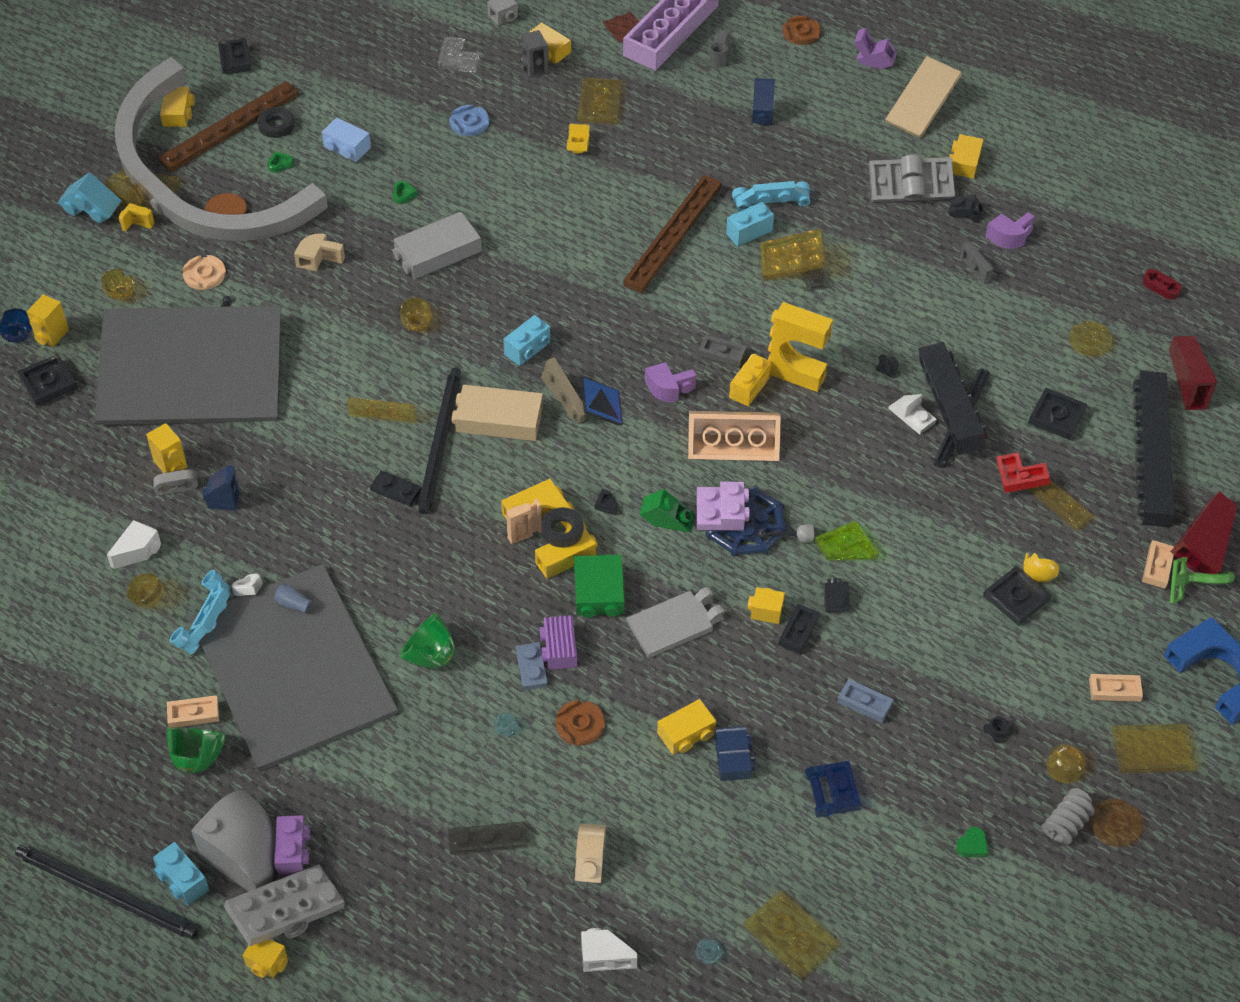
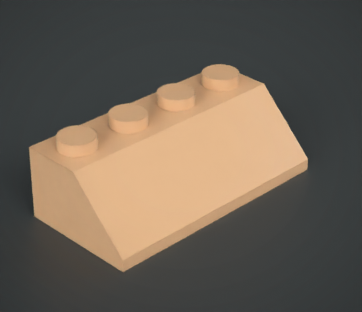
M689 411L688 459L779 461L781 415L779 413Z

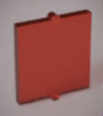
M631 12L615 16V18L603 22L619 43H622L623 38L639 23Z

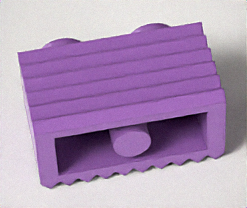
M573 616L545 617L544 627H540V640L546 643V647H541L543 662L548 663V670L576 668L577 652Z

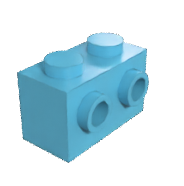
M763 202L750 206L741 212L727 217L726 234L737 247L773 231L774 214Z
M536 315L532 316L504 338V355L521 366L551 342L550 326Z
M175 842L153 857L156 868L153 869L155 874L162 882L165 880L170 885L169 890L177 900L181 898L189 906L209 891L204 875Z

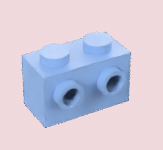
M335 118L322 131L324 147L355 162L371 148L368 132L339 118Z

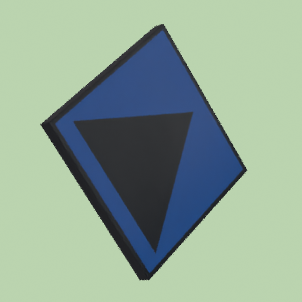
M582 376L581 389L584 413L615 425H623L619 390Z

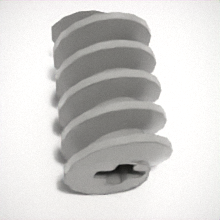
M1071 789L1063 801L1058 804L1057 809L1047 818L1046 823L1042 824L1041 828L1044 833L1053 840L1067 845L1071 844L1072 837L1077 836L1078 831L1082 830L1084 826L1083 823H1087L1089 817L1093 816L1095 812L1091 805L1092 800L1090 796L1081 789Z

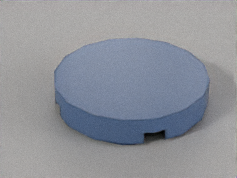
M473 105L458 107L452 112V116L449 119L451 129L462 136L481 134L489 127L490 121L486 110L479 106L478 108L473 107Z

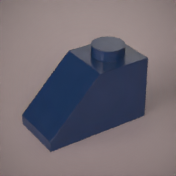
M755 78L752 123L760 125L772 124L775 79Z
M229 465L210 477L208 486H205L203 489V500H206L208 509L236 510L240 490L235 468L233 465Z

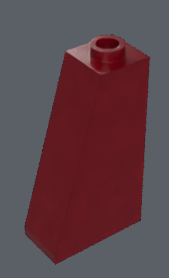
M1195 336L1173 337L1169 352L1185 410H1207L1217 380Z
M1218 491L1206 502L1170 552L1178 559L1187 557L1186 566L1193 572L1218 574L1224 561L1237 505Z

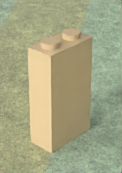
M463 385L461 393H458L456 397V406L458 408L457 411H453L452 424H455L456 432L536 441L543 409V393Z

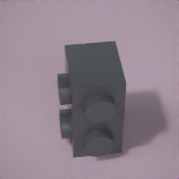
M540 30L521 34V43H519V50L522 58L519 59L521 69L526 70L530 78L548 74V44Z

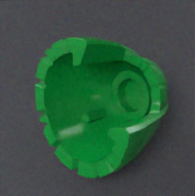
M437 613L430 615L417 628V631H414V634L409 637L407 643L402 647L399 657L412 665L428 669L447 665L454 655L455 644L443 619Z
M167 727L166 729L170 758L174 766L185 773H199L209 768L218 757L226 739V733L185 727Z

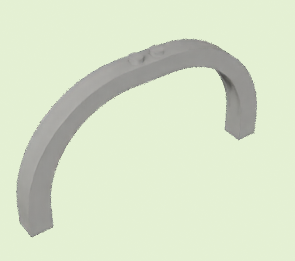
M172 57L168 58L145 74L132 87L123 100L115 124V142L122 167L139 195L143 199L150 201L155 211L159 210L164 216L184 230L219 240L249 241L264 239L294 230L328 208L326 195L313 183L275 207L249 214L228 215L212 213L186 203L148 170L136 152L137 135L142 121L159 100L187 82L184 68Z

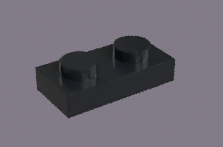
M381 470L370 485V491L411 507L421 492V486Z
M797 604L779 638L778 645L801 654L819 619L820 612Z

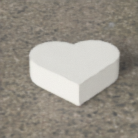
M250 574L244 579L235 581L231 588L235 596L256 595L263 582L259 574Z

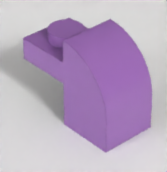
M860 29L854 42L856 49L859 50L858 62L862 65L879 69L893 66L897 52L889 39L874 43L867 29Z
M1028 212L1016 222H1013L1005 215L1000 214L988 223L985 237L1003 248H1019L1025 244L1026 237L1033 231L1035 216Z
M665 362L645 368V382L652 395L657 399L666 402H676L679 399V393H689L696 389V374L692 369L672 375Z

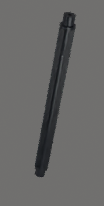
M456 367L451 369L445 386L418 502V512L421 514H428L434 498L461 380V370Z
M19 845L15 851V855L22 858L24 862L126 909L181 937L186 936L193 940L198 933V928L191 926L190 922L163 911L32 847L27 848Z

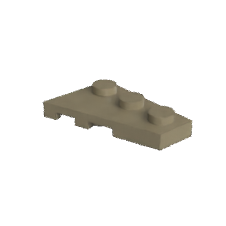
M555 357L547 360L541 379L564 406L571 419H574L577 424L585 421L588 414L584 413L583 403Z

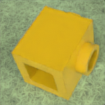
M756 587L755 595L749 597L747 610H751V619L779 624L785 592Z
M271 939L248 946L242 955L245 965L251 968L252 973L261 978L268 976L274 979L277 972L281 973L288 962L285 946Z

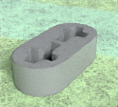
M180 470L159 474L153 479L154 491L159 495L196 489L198 487L197 473L193 470Z

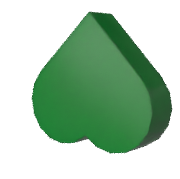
M275 151L267 163L268 170L277 173L283 169L292 168L294 166L293 157Z
M399 181L394 184L393 201L397 204H404L418 195V191L405 181Z
M978 827L967 829L965 836L960 837L956 843L957 853L962 857H987L988 852L984 831Z

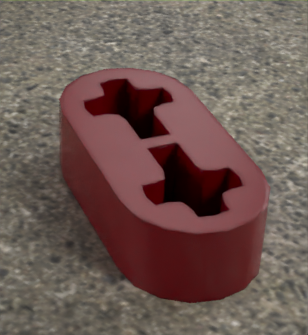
M1150 269L1144 273L1142 283L1145 287L1166 299L1173 300L1179 297L1182 289L1179 282L1158 270Z

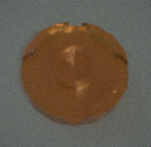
M1107 799L1096 806L1095 812L1090 818L1091 829L1095 836L1104 844L1113 847H1126L1133 844L1139 838L1143 824L1142 817L1135 807L1125 804V801L1120 799Z

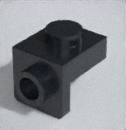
M976 194L953 198L948 213L950 217L954 218L970 215L974 223H979L980 217L983 214V205L979 202Z
M841 578L827 579V583L821 584L824 591L825 612L850 611L848 582H842Z

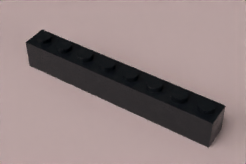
M1140 370L1138 379L1133 381V392L1137 393L1133 401V409L1137 410L1134 417V427H1138V431L1135 432L1134 442L1139 444V448L1136 449L1135 462H1139V466L1136 469V480H1140L1136 496L1141 498V503L1138 504L1137 516L1141 517L1142 525L1170 528L1174 517L1167 373Z

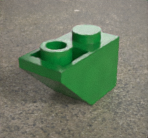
M661 489L644 497L639 515L652 526L690 533L695 513L668 491Z

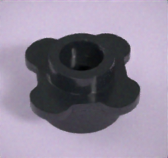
M880 355L876 370L894 378L896 376L895 371L899 366L897 359L891 355Z
M995 716L990 720L989 724L984 725L983 731L992 736L994 742L1002 743L1007 735H1012L1013 727L1009 726V722L1005 718Z

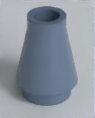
M281 584L274 596V601L278 602V606L307 613L312 603L311 600L307 599L290 584Z

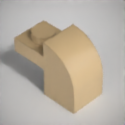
M313 234L304 238L294 253L296 267L317 271L322 259L337 263H343L345 259L343 244L327 241L326 234Z
M580 824L576 849L575 881L601 883L606 825Z

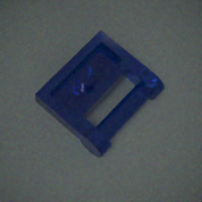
M850 761L812 766L804 771L806 779L810 781L816 804L814 810L817 818L861 810V801ZM826 776L832 803L825 802L819 780L820 777Z

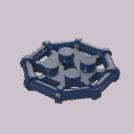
M758 486L748 488L749 497L751 498L748 502H744V507H749L750 524L744 523V531L707 530L705 534L708 540H713L729 551L732 556L751 553L767 554L768 550L782 537L768 536L765 540H761L757 536L758 531L761 529L766 532L788 531L784 520V504L761 491ZM756 498L769 506V508L765 509L755 502ZM769 515H775L776 525L769 524ZM723 534L727 535L728 537H730L731 539H733L735 542L732 543L731 541H729L728 539H726V538L723 537L722 535H723ZM744 541H750V542H755V543H756V544L740 545V543H744Z

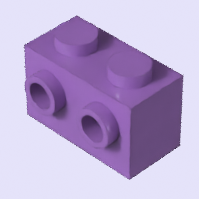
M303 816L277 817L275 867L278 877H287L305 870V865L309 864V849H305L306 841H310V827L305 825Z

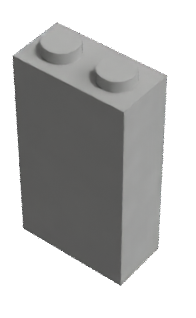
M459 212L395 238L392 251L397 261L401 260L405 273H410L414 279H417L481 252V237L462 212Z

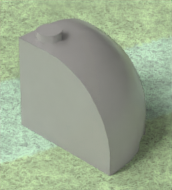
M245 791L232 792L217 802L191 831L200 858L246 890L252 891L272 883L276 873V832L267 812L255 798Z

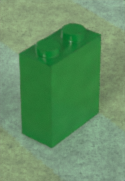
M621 554L574 556L576 616L590 618L595 615H607L615 617L619 614H624Z

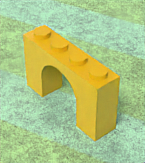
M782 302L778 310L775 309L771 317L773 326L769 336L772 337L768 348V351L771 352L768 358L771 362L770 375L818 392L826 377L827 363L799 353L789 341L802 342L823 350L831 336L833 319Z
M551 479L501 500L502 514L506 520L507 511L515 506H521L526 503L531 505L535 499L541 504L542 518L547 512L555 508L565 507L574 510L572 504L569 501L566 502L563 498L561 488L558 485L555 486ZM561 521L566 528L565 533L569 532L572 528L568 522ZM584 521L583 535L576 544L565 548L547 544L535 550V563L546 579L574 567V556L596 555L597 540L593 534L587 532Z

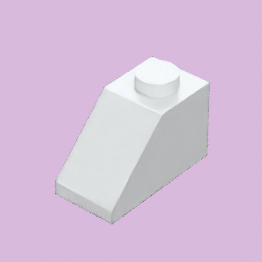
M133 520L108 552L107 557L110 566L116 569L148 560L152 554H156L160 549L161 542L158 531Z
M591 928L581 932L583 972L637 968V953L609 930Z

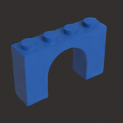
M1212 617L1169 643L1164 657L1180 673L1202 659L1217 658L1232 665L1240 677V642L1230 636L1225 631V628ZM1240 683L1222 694L1215 706L1231 725L1240 720Z

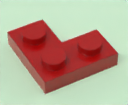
M1019 452L996 457L1005 493L1051 484L1046 463L1023 467Z

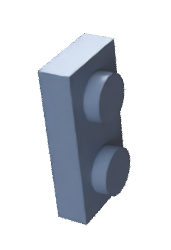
M540 643L515 646L523 691L547 687Z
M848 679L838 697L837 703L883 723L893 704V699Z

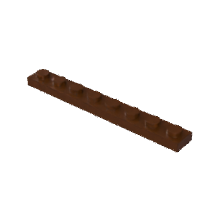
M283 82L158 157L159 162L170 172L176 170L256 122L262 111L271 107H281L299 96V90L289 82Z
M706 175L701 177L623 280L624 287L641 294L645 291L719 192L722 186L721 181Z

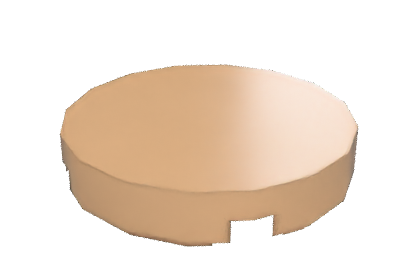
M211 255L203 258L201 256L194 257L183 268L185 283L197 290H207L216 287L224 280L226 274L224 263L219 258Z

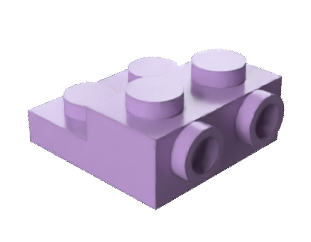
M720 482V487H697V530L744 531V522L749 521V507H744V502H748L749 489L744 488V482Z

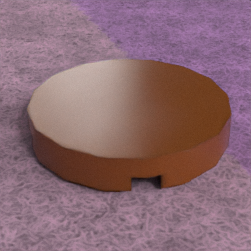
M807 16L791 17L783 25V36L793 44H812L821 35V26L815 19L812 21Z
M224 193L211 198L206 204L205 211L239 215L247 214V206L245 200L240 196Z
M574 700L565 704L557 713L556 731L560 738L572 745L582 746L595 742L602 735L605 728L604 714L593 702Z

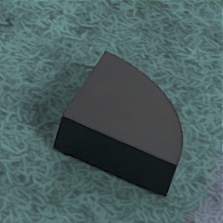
M602 489L594 509L616 516L617 503L609 491Z

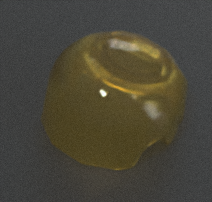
M110 269L104 272L101 277L103 292L111 299L124 300L132 296L135 291L136 284L132 275H124L122 269Z
M413 297L406 299L402 304L400 320L406 329L419 332L426 330L432 323L431 305L424 299Z
M153 573L141 574L131 580L126 595L135 606L149 608L159 602L164 590L161 580Z
M1061 744L1057 745L1049 754L1046 768L1049 776L1055 781L1069 784L1080 779L1087 763L1084 753L1077 747Z

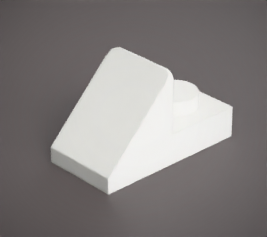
M921 394L905 395L888 407L918 434H922L936 424L937 419L921 407Z

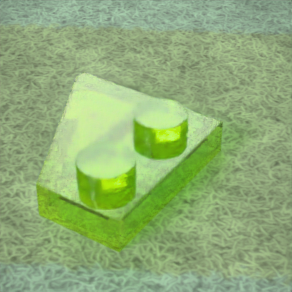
M856 520L815 537V544L826 560H876L879 556V552Z

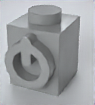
M490 0L487 2L488 16L498 26L511 22L518 17L517 10L519 7L516 0Z

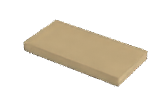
M926 56L885 121L921 138L962 76L961 72Z

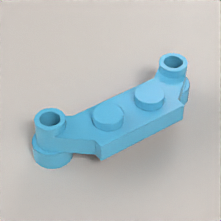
M794 181L755 184L749 190L745 187H739L732 192L733 201L736 203L738 212L761 202L767 204L795 201L798 202L799 206H808L811 203L809 197L810 187L807 182L795 184Z
M215 570L208 572L202 580V585L210 593L191 628L187 631L185 628L179 627L174 631L169 640L177 648L181 647L190 655L198 649V641L215 628L218 615L227 606L226 601L230 595L231 586Z

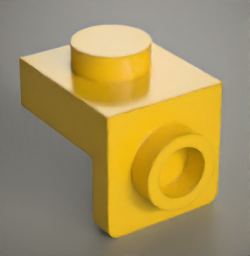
M588 124L569 125L567 150H572V153L577 154L587 151L590 128Z
M131 203L119 215L122 231H127L132 223L149 229L155 224L152 210Z

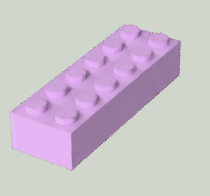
M661 0L623 38V56L656 71L718 7L719 0Z

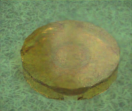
M112 174L105 181V186L122 200L119 206L126 208L131 203L141 207L145 199L144 193L138 184L130 182L131 179L122 174Z
M1083 321L1082 324H1075L1071 328L1068 341L1071 348L1077 353L1088 357H1098L1109 351L1112 346L1113 336L1104 325L1094 321Z

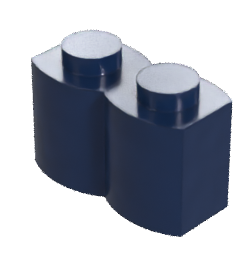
M746 726L716 728L715 743L720 781L750 779L751 771H755V757L750 756L749 749H752L753 746L752 735L747 734Z

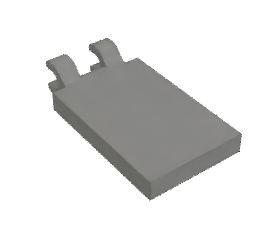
M705 587L694 596L691 591H688L626 618V622L646 656L650 658L712 632V625L724 620L722 616L724 610L720 605H716L707 612L704 605L713 602L711 599L713 593L709 587Z

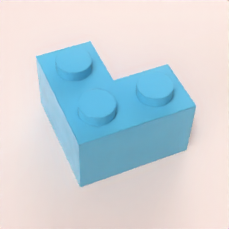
M89 172L70 185L57 203L73 216L84 210L93 220L102 223L111 217L122 200Z

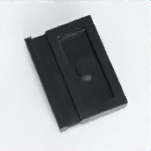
M246 38L229 40L224 44L218 42L223 74H226L225 71L234 73L251 70Z

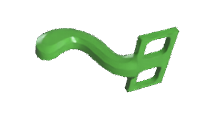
M1187 557L1174 560L1170 603H1175L1184 598L1185 585L1190 582L1219 585L1229 584L1235 580V574L1230 571H1222L1220 574L1186 571ZM1182 562L1181 571L1178 574V565ZM1180 585L1179 595L1176 598V588Z

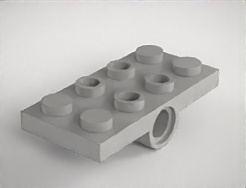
M906 155L899 160L869 161L872 203L946 200L955 197L951 157L921 159L920 155Z
M318 864L226 900L224 908L248 945L253 946L284 933L286 938L297 937L307 929L309 922L344 909L345 901Z

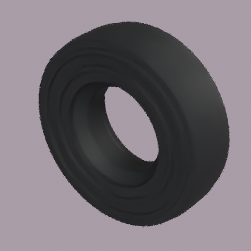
M271 107L262 111L258 116V128L264 136L270 138L283 137L294 128L293 115L285 108ZM273 119L283 120V123L278 126L268 124Z
M565 507L550 510L545 514L541 523V532L545 541L559 548L570 547L576 544L581 539L584 531L583 520L579 513ZM564 521L568 522L572 528L569 532L561 534L557 533L553 527L557 522Z

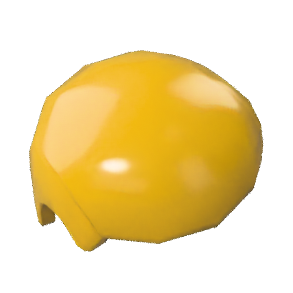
M1026 553L1023 570L1034 581L1045 583L1058 576L1059 565L1053 560L1039 559L1036 553L1029 557V553Z

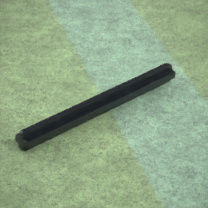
M983 368L978 370L967 392V395L971 394L974 407L990 374L988 370ZM949 431L934 459V466L939 468L946 466L955 447Z

